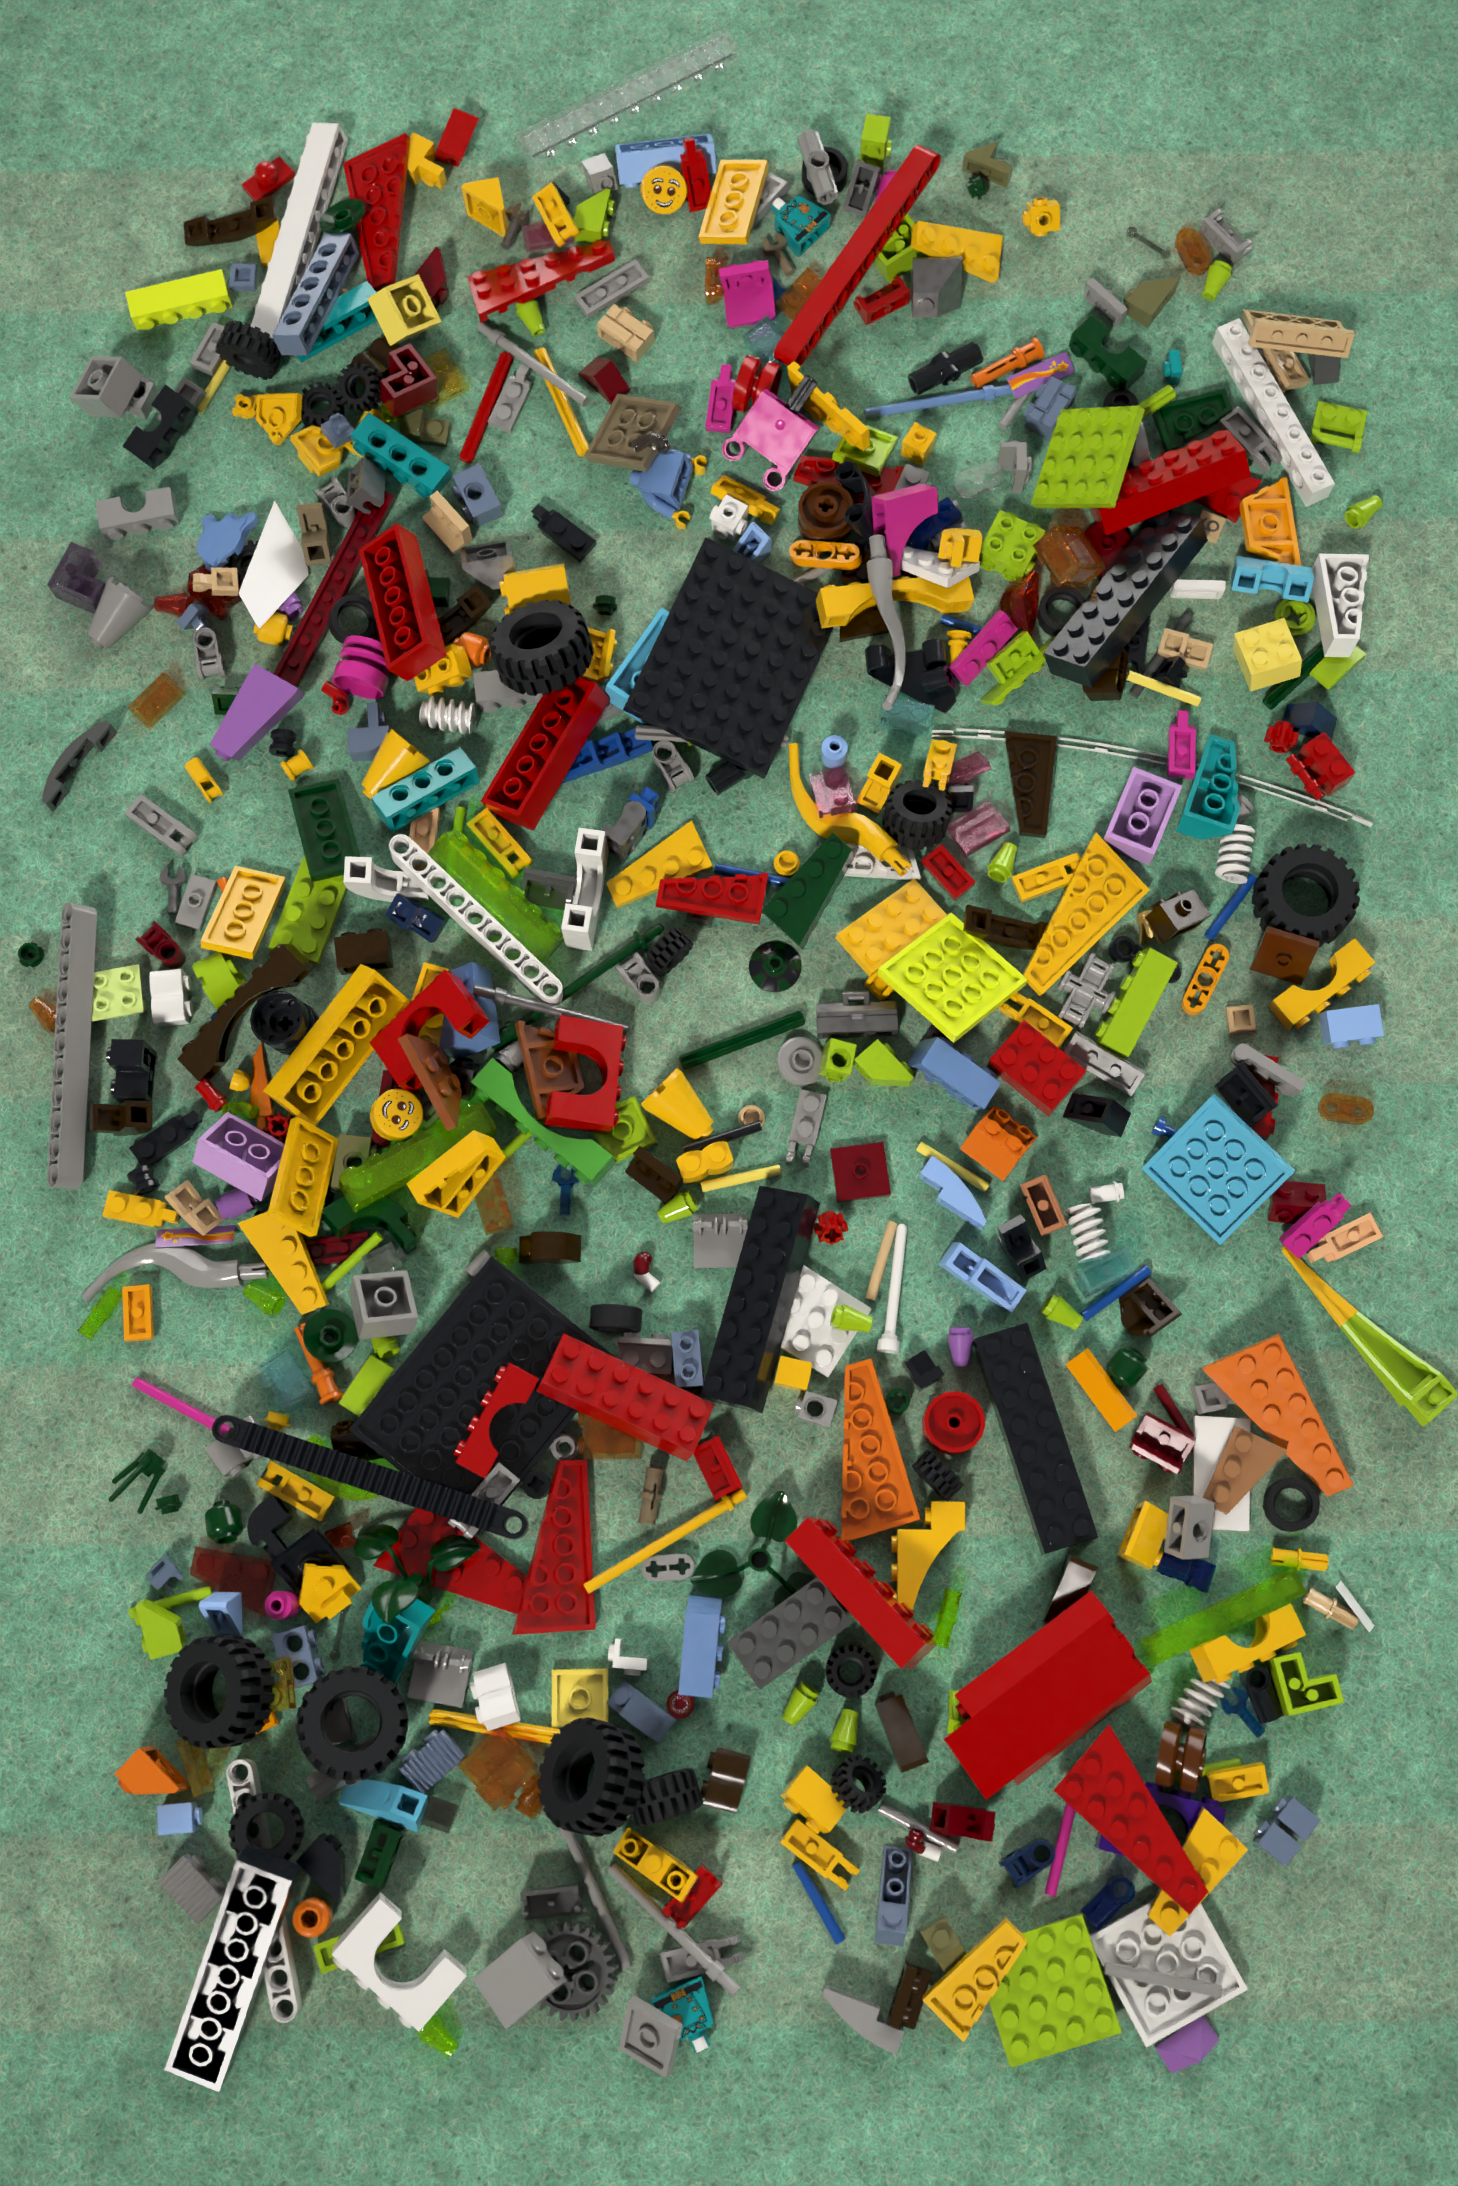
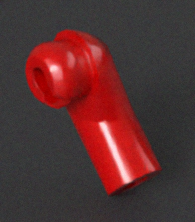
M326 681L321 691L332 698V711L335 714L344 715L349 709L348 693L330 681Z

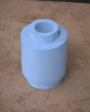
M832 735L827 737L822 743L821 760L828 768L837 769L846 762L848 746L842 737Z

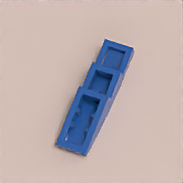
M635 728L623 734L616 732L597 742L589 740L584 743L562 783L625 763L653 751L654 742L653 740L635 739Z

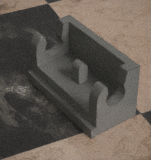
M362 457L348 472L346 505H352L366 514H370L371 509L365 506L364 502L368 501L377 507H381L384 503L386 472Z
M525 867L520 887V901L565 910L566 903H573L576 877Z
M580 1883L523 1889L520 1892L521 1902H523L522 1915L525 1920L583 1913Z

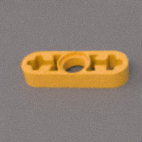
M798 540L789 548L792 562L797 566L854 570L862 562L859 548L855 544ZM824 551L832 552L831 556L827 559L819 558L820 554Z
M1213 944L1204 953L1181 1000L1182 1009L1187 1014L1198 1015L1206 1007L1229 960V951L1225 946ZM1220 952V958L1223 960H1218L1214 968L1208 967L1213 959L1210 953ZM1202 973L1209 974L1212 978V984L1210 986H1202L1198 981V975ZM1198 990L1202 992L1198 999V1003L1201 1006L1196 1005L1195 1008L1190 1007L1191 1002L1187 998L1192 999Z

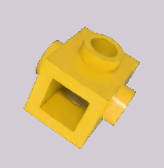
M1047 197L1034 198L1033 202L1026 203V211L1022 213L1023 226H1027L1031 234L1034 233V236H1046L1049 234V231L1060 230V204L1056 200H1048Z

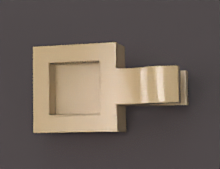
M211 567V574H193V591L203 592L207 589H212V595L238 596L237 568Z

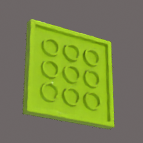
M1140 406L1061 409L1031 505L1035 508H1115L1145 410Z
M1083 1913L1021 1932L1027 1938V1944L1008 1974H1005L994 1996L989 1999L1010 2068L1122 2033V2028Z

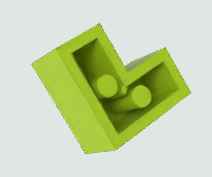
M906 214L874 261L875 267L888 283L894 280L893 277L901 276L912 269V257H930L911 248L912 231L915 223L908 214Z
M1290 1652L1267 1660L1277 1700L1284 1716H1292L1344 1703L1337 1674H1325L1308 1678L1301 1652Z

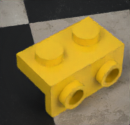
M587 627L594 648V654L589 668H586L585 674L580 678L600 684L609 678L613 671L611 658L617 646V640L615 639L616 631L610 629L604 633Z

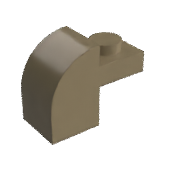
M322 502L297 505V515L302 532L301 546L306 566L331 563L330 530Z

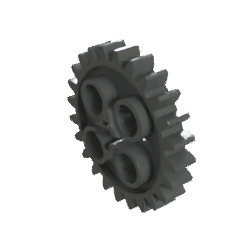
M567 1921L564 1924V1928L557 1923L553 1926V1932L549 1928L543 1931L544 1938L542 1939L546 1944L549 1954L557 1957L563 1971L568 1967L573 1969L589 1961H594L595 1963L594 1966L583 1968L575 1974L569 1973L564 1975L567 1979L564 1985L568 1989V1997L559 1995L556 1990L540 2004V2010L544 2009L547 2005L550 2007V2017L557 2011L560 2012V2021L566 2019L567 2015L570 2014L572 2022H575L579 2017V2013L584 2020L590 2016L589 2010L596 2014L600 2011L598 2003L605 2006L609 2002L605 1995L611 1996L615 1991L609 1984H614L618 1981V1978L611 1975V1972L617 1970L619 1966L610 1964V1960L616 1956V1953H607L606 1949L610 1946V1941L602 1944L600 1940L603 1933L601 1932L593 1936L592 1925L583 1931L581 1921L575 1925L574 1929L571 1921ZM575 1945H580L584 1948L585 1958L582 1959L576 1956L574 1952ZM584 1974L593 1976L595 1980L594 1987H589L585 1984Z

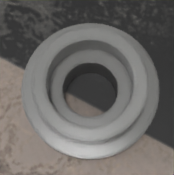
M560 1434L551 1444V1452L559 1461L572 1460L579 1450L577 1440L570 1434ZM566 1442L570 1445V1450L567 1453H562L560 1445Z

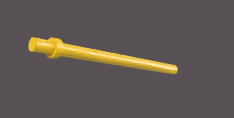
M740 1489L730 1496L724 1495L721 1497L722 1501L584 1583L586 1591L590 1594L727 1510L731 1512L734 1510L733 1506L747 1499L746 1494Z

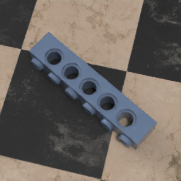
M351 233L324 234L273 332L274 342L277 344L281 355H309L360 254Z

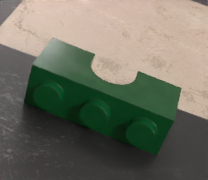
M1091 314L1071 334L1069 342L1071 352L1076 357H1082L1086 360L1095 373L1100 372L1106 377L1111 387L1127 390L1144 374L1147 360L1130 346L1118 354L1107 352L1103 346L1107 343L1110 329Z

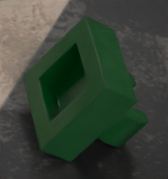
M213 687L211 695L215 715L227 714L239 692L238 687Z

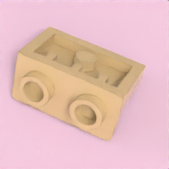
M1261 348L1259 351L1283 394L1287 390L1305 387L1311 381L1294 352Z
M437 490L429 496L432 507L429 512L422 516V519L450 552L455 554L473 540L471 530L466 521Z

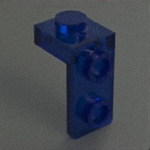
M946 497L938 503V513L922 521L914 529L906 545L927 551L929 539L960 520L962 514L952 501Z

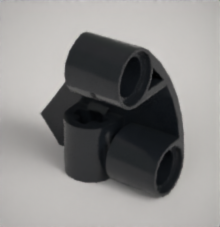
M846 461L837 467L835 477L849 493H864V503L850 506L844 514V519L855 534L859 536L858 546L870 552L869 537L874 535L871 497L878 494L852 461Z
M930 639L922 643V650L906 652L905 674L900 692L946 714L957 701L954 677L947 665L944 640ZM881 644L867 647L865 649V660L868 675L892 687L895 673L894 652Z

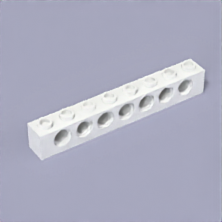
M1240 318L1218 327L1212 344L1263 433L1279 451L1282 458L1280 463L1306 507L1329 497L1335 483L1258 349L1249 346V334Z

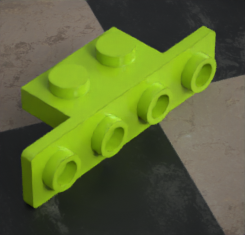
M1022 631L991 657L985 664L998 684L980 699L982 703L993 706L1001 704L1006 700V695L1013 689L1021 687L1031 673L1042 669L1046 661L1043 652L1056 636H1052L1038 648L1028 631Z

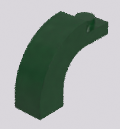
M359 1193L338 1199L322 1210L323 1221L339 1240L360 1226L375 1225L388 1231L407 1254L416 1249L417 1235L414 1229L409 1224H406L408 1222V1212L392 1199L377 1194Z

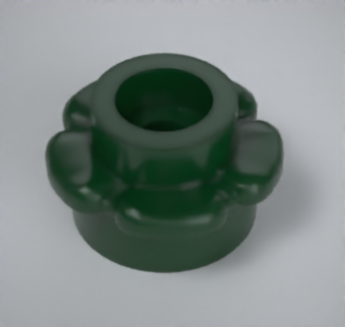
M979 175L974 178L969 177L970 183L966 184L971 197L977 196L978 200H981L980 197L987 193Z
M610 595L595 597V603L592 606L594 609H597L598 614L612 615L613 611L617 610L615 597Z
M25 943L18 950L19 962L24 967H36L42 962L41 958L44 957V950L42 947H38L36 943Z
M178 1494L156 1499L157 1508L155 1510L161 1509L162 1515L179 1511L178 1505L183 1504V1502H180Z

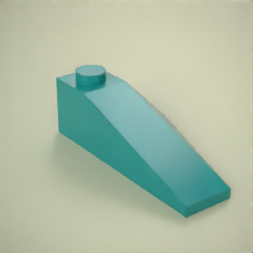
M1209 734L1176 832L1199 840L1233 833L1240 813V803H1238L1237 798L1238 783H1236L1235 773L1237 768L1235 742Z
M416 1599L412 1605L397 1615L390 1625H387L376 1614L371 1601L363 1617L362 1627H365V1633L361 1649L364 1651L363 1663L360 1666L368 1667L369 1670L384 1674L389 1681L391 1680L396 1685L424 1635L435 1609Z

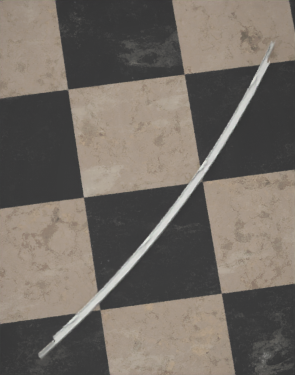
M956 729V731H973L983 733L1004 734L1005 732L980 729ZM932 730V734H953V731ZM978 734V736L932 735V737L974 738L1005 741V738H993L991 737V735ZM1057 737V738H1056V739H1060V740H1067V741H1074V742L1094 744V745L1104 746V747L1118 748V749H1123V750L1134 751V752L1144 753V754H1148V755L1158 756V757H1162V758H1167V756L1160 755V754H1155V753H1150V752H1145V751H1140V750H1135V749H1130V748H1125V747H1119V746H1114V745H1109V744H1103V743H1097V742H1090V741H1083V740H1076V739H1069V738H1062V737ZM1056 744V746L1059 747H1067L1112 754L1167 766V763L1130 755L1108 752V749L1096 747L1095 749H1089L1083 747ZM1236 774L1237 777H1241L1260 784H1264L1306 798L1308 800L1314 801L1326 807L1333 808L1340 812L1346 813L1352 816V820H1355L1369 827H1372L1374 823L1350 812L1331 806L1327 803L1316 801L1313 798L1259 780H1255L1249 777ZM1236 781V783L1240 785L1250 787L1259 791H1263L1299 803L1301 805L1313 808L1315 810L1337 817L1344 821L1348 820L1333 813L1327 812L1328 809L1317 805H1315L1314 807L1309 804L1285 797L1283 795L1276 794L1258 787H1254Z

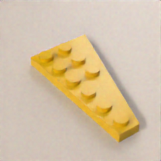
M1097 833L1093 834L1022 974L1028 979L1027 984L1039 996L1048 990L1150 891Z

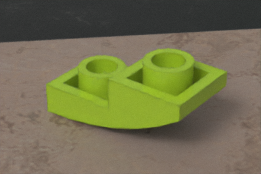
M1355 646L1350 657H1324L1311 670L1310 675L1330 690L1344 679L1348 671L1364 659L1366 653L1358 646Z
M371 1354L339 1401V1404L360 1416L380 1392L395 1368L374 1354Z

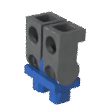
M645 787L639 796L632 793L628 798L629 803L623 809V815L614 827L606 824L602 829L606 833L609 853L624 863L645 836L647 827L652 829L656 824L655 814L660 808L657 803L659 795L648 787Z

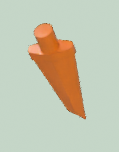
M261 1041L253 1056L249 1120H256L257 1128L265 1132L263 1128L267 1127V1117H274V1109L271 1097L263 1092L269 1081Z

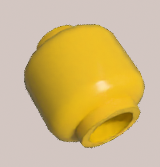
M274 612L260 629H258L255 623L253 634H257L259 642L279 647L283 644L284 639L289 641L292 625H288L287 615Z

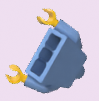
M669 449L656 455L648 472L633 470L630 474V483L633 486H637V489L643 496V500L653 510L668 519H675L677 528L686 529V525L680 522L679 519L685 518L690 521L689 513L687 511L676 512L675 509H680L692 470L696 475L705 474L706 468L698 464L706 465L707 459L703 455H699L694 459L690 454Z

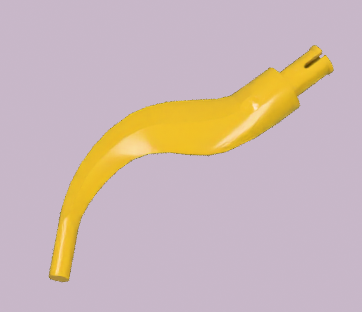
M788 744L792 794L805 822L815 833L827 839L834 833L844 843L863 846L879 862L886 861L899 876H904L908 872L906 868L910 870L912 863L897 850L898 843L877 823L858 813L826 812L813 802L805 790L800 777L799 744Z

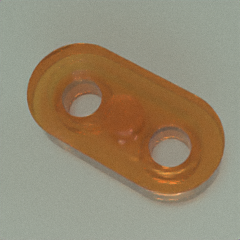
M1193 228L1181 229L1177 233L1174 242L1180 259L1190 274L1196 276L1205 274L1210 266L1211 256L1200 234ZM1183 242H1189L1190 246L1184 245ZM1194 262H1199L1201 265H1195Z
M717 256L706 257L705 296L707 305H718V299L723 298L722 284H719V268H723V263L718 261Z
M1329 1093L1319 1101L1318 1112L1327 1121L1363 1125L1373 1117L1374 1107L1364 1097ZM1333 1104L1336 1108V1111H1328L1327 1105ZM1354 1108H1360L1362 1116L1355 1115Z

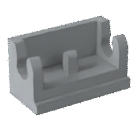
M1218 209L1203 219L1199 233L1233 266L1253 250L1251 245L1254 242L1251 239L1244 241L1223 220L1221 216L1223 211Z

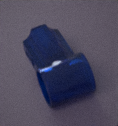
M1163 1549L1162 1558L1155 1572L1182 1581L1185 1586L1190 1588L1192 1586L1197 1588L1198 1591L1208 1593L1217 1566L1201 1559L1183 1560L1165 1553Z
M1113 1875L1108 1879L1106 1885L1080 1911L1100 1930L1125 1904L1133 1900L1135 1897V1887L1125 1876ZM1118 1882H1125L1127 1885V1892L1122 1897H1116L1113 1892L1114 1886Z

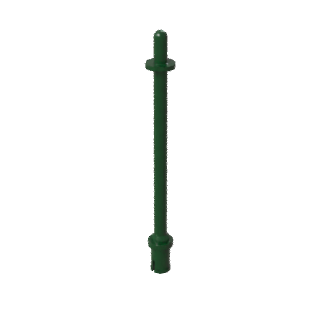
M660 923L655 924L641 935L635 930L633 932L634 940L563 988V998L560 1003L639 948L647 952L649 950L647 943L664 931V926ZM532 1010L517 1021H524L525 1025L529 1026L545 1015V1013ZM508 1020L504 1023L505 1026L499 1030L501 1043L492 1046L495 1052L513 1039H518L515 1029L517 1021L510 1022Z

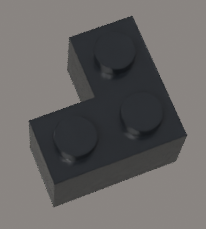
M112 1039L111 1047L107 1048V1063L116 1071V1077L111 1082V1094L114 1095L113 1097L119 1103H123L126 1100L152 1102L157 1052L144 1040Z

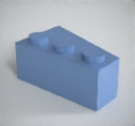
M473 962L451 971L452 974L461 979L471 995L474 984L493 989L491 971ZM472 995L490 1020L472 1039L457 1032L444 1014L439 1049L445 1055L457 1060L459 1057H468L501 1043L496 1005L492 1003L491 999Z
M944 1037L920 1040L906 1062L910 1068H917L927 1075L926 1081L931 1084L935 1081L947 1090L946 1093L974 1110H984L1001 1084L1000 1081L994 1078L996 1075L988 1068H980L973 1063L974 1058L965 1052L959 1053L952 1048L953 1043Z
M689 1595L685 1614L678 1695L712 1698L714 1688L719 1689L721 1671L715 1670L716 1661H722L723 1644H719L718 1639L719 1633L724 1634L726 1616H721L722 1598Z

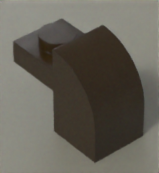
M126 1100L121 1105L95 1103L90 1105V1132L114 1133V1136L144 1134L152 1129V1102Z
M540 1231L531 1232V1235L520 1236L519 1263L535 1264L548 1262L570 1264L581 1262V1235L566 1232Z

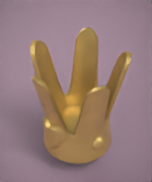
M1144 907V912L1136 916L1137 924L1139 925V944L1143 940V946L1146 948L1149 938H1153L1154 935L1157 942L1163 944L1145 919L1153 910L1147 911L1146 907Z

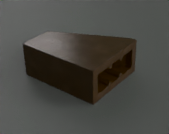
M1073 1556L1067 1557L1042 1622L1048 1624L1086 1595L1098 1567Z
M894 1691L878 1696L880 1702L874 1705L898 1769L903 1773L929 1763L902 1694L895 1695Z

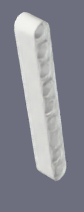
M399 834L390 840L391 857L398 867L536 999L556 1006L560 1004L563 998L562 983L410 837ZM399 847L408 848L405 853L396 852ZM419 864L427 866L423 871H416L414 868ZM436 882L445 883V886L440 889L432 887ZM456 899L464 901L461 906L451 905V902ZM473 917H480L482 919V922L479 924H472L469 921ZM494 934L501 937L497 942L488 940L489 936ZM511 952H516L520 955L516 960H509L506 956ZM529 970H535L539 974L535 978H528L525 973ZM547 988H554L558 991L554 996L544 994Z
M242 1758L233 1761L228 1766L227 1781L235 1815L236 1809L242 1805V1797L245 1793L255 1796L261 1794L262 1790L258 1769L253 1760ZM240 1764H244L248 1769V1776L245 1780L240 1779L236 1774L237 1767ZM261 1813L252 1821L259 1826V1834L256 1838L251 1837V1839L261 1848H272L266 1813ZM284 1915L276 1938L281 1943L282 1951L279 1955L271 1953L264 1973L271 2013L274 2019L281 2023L291 2021L302 2009V1998L286 1915ZM277 1969L286 1972L288 1976L286 1984H280L276 1981L275 1973ZM283 1999H287L293 2004L292 2014H286L282 2011L281 2002Z

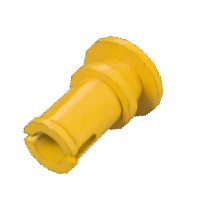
M951 630L946 633V636L951 638L948 641V647H950L948 666L968 646L966 640L972 638L971 633L963 630Z

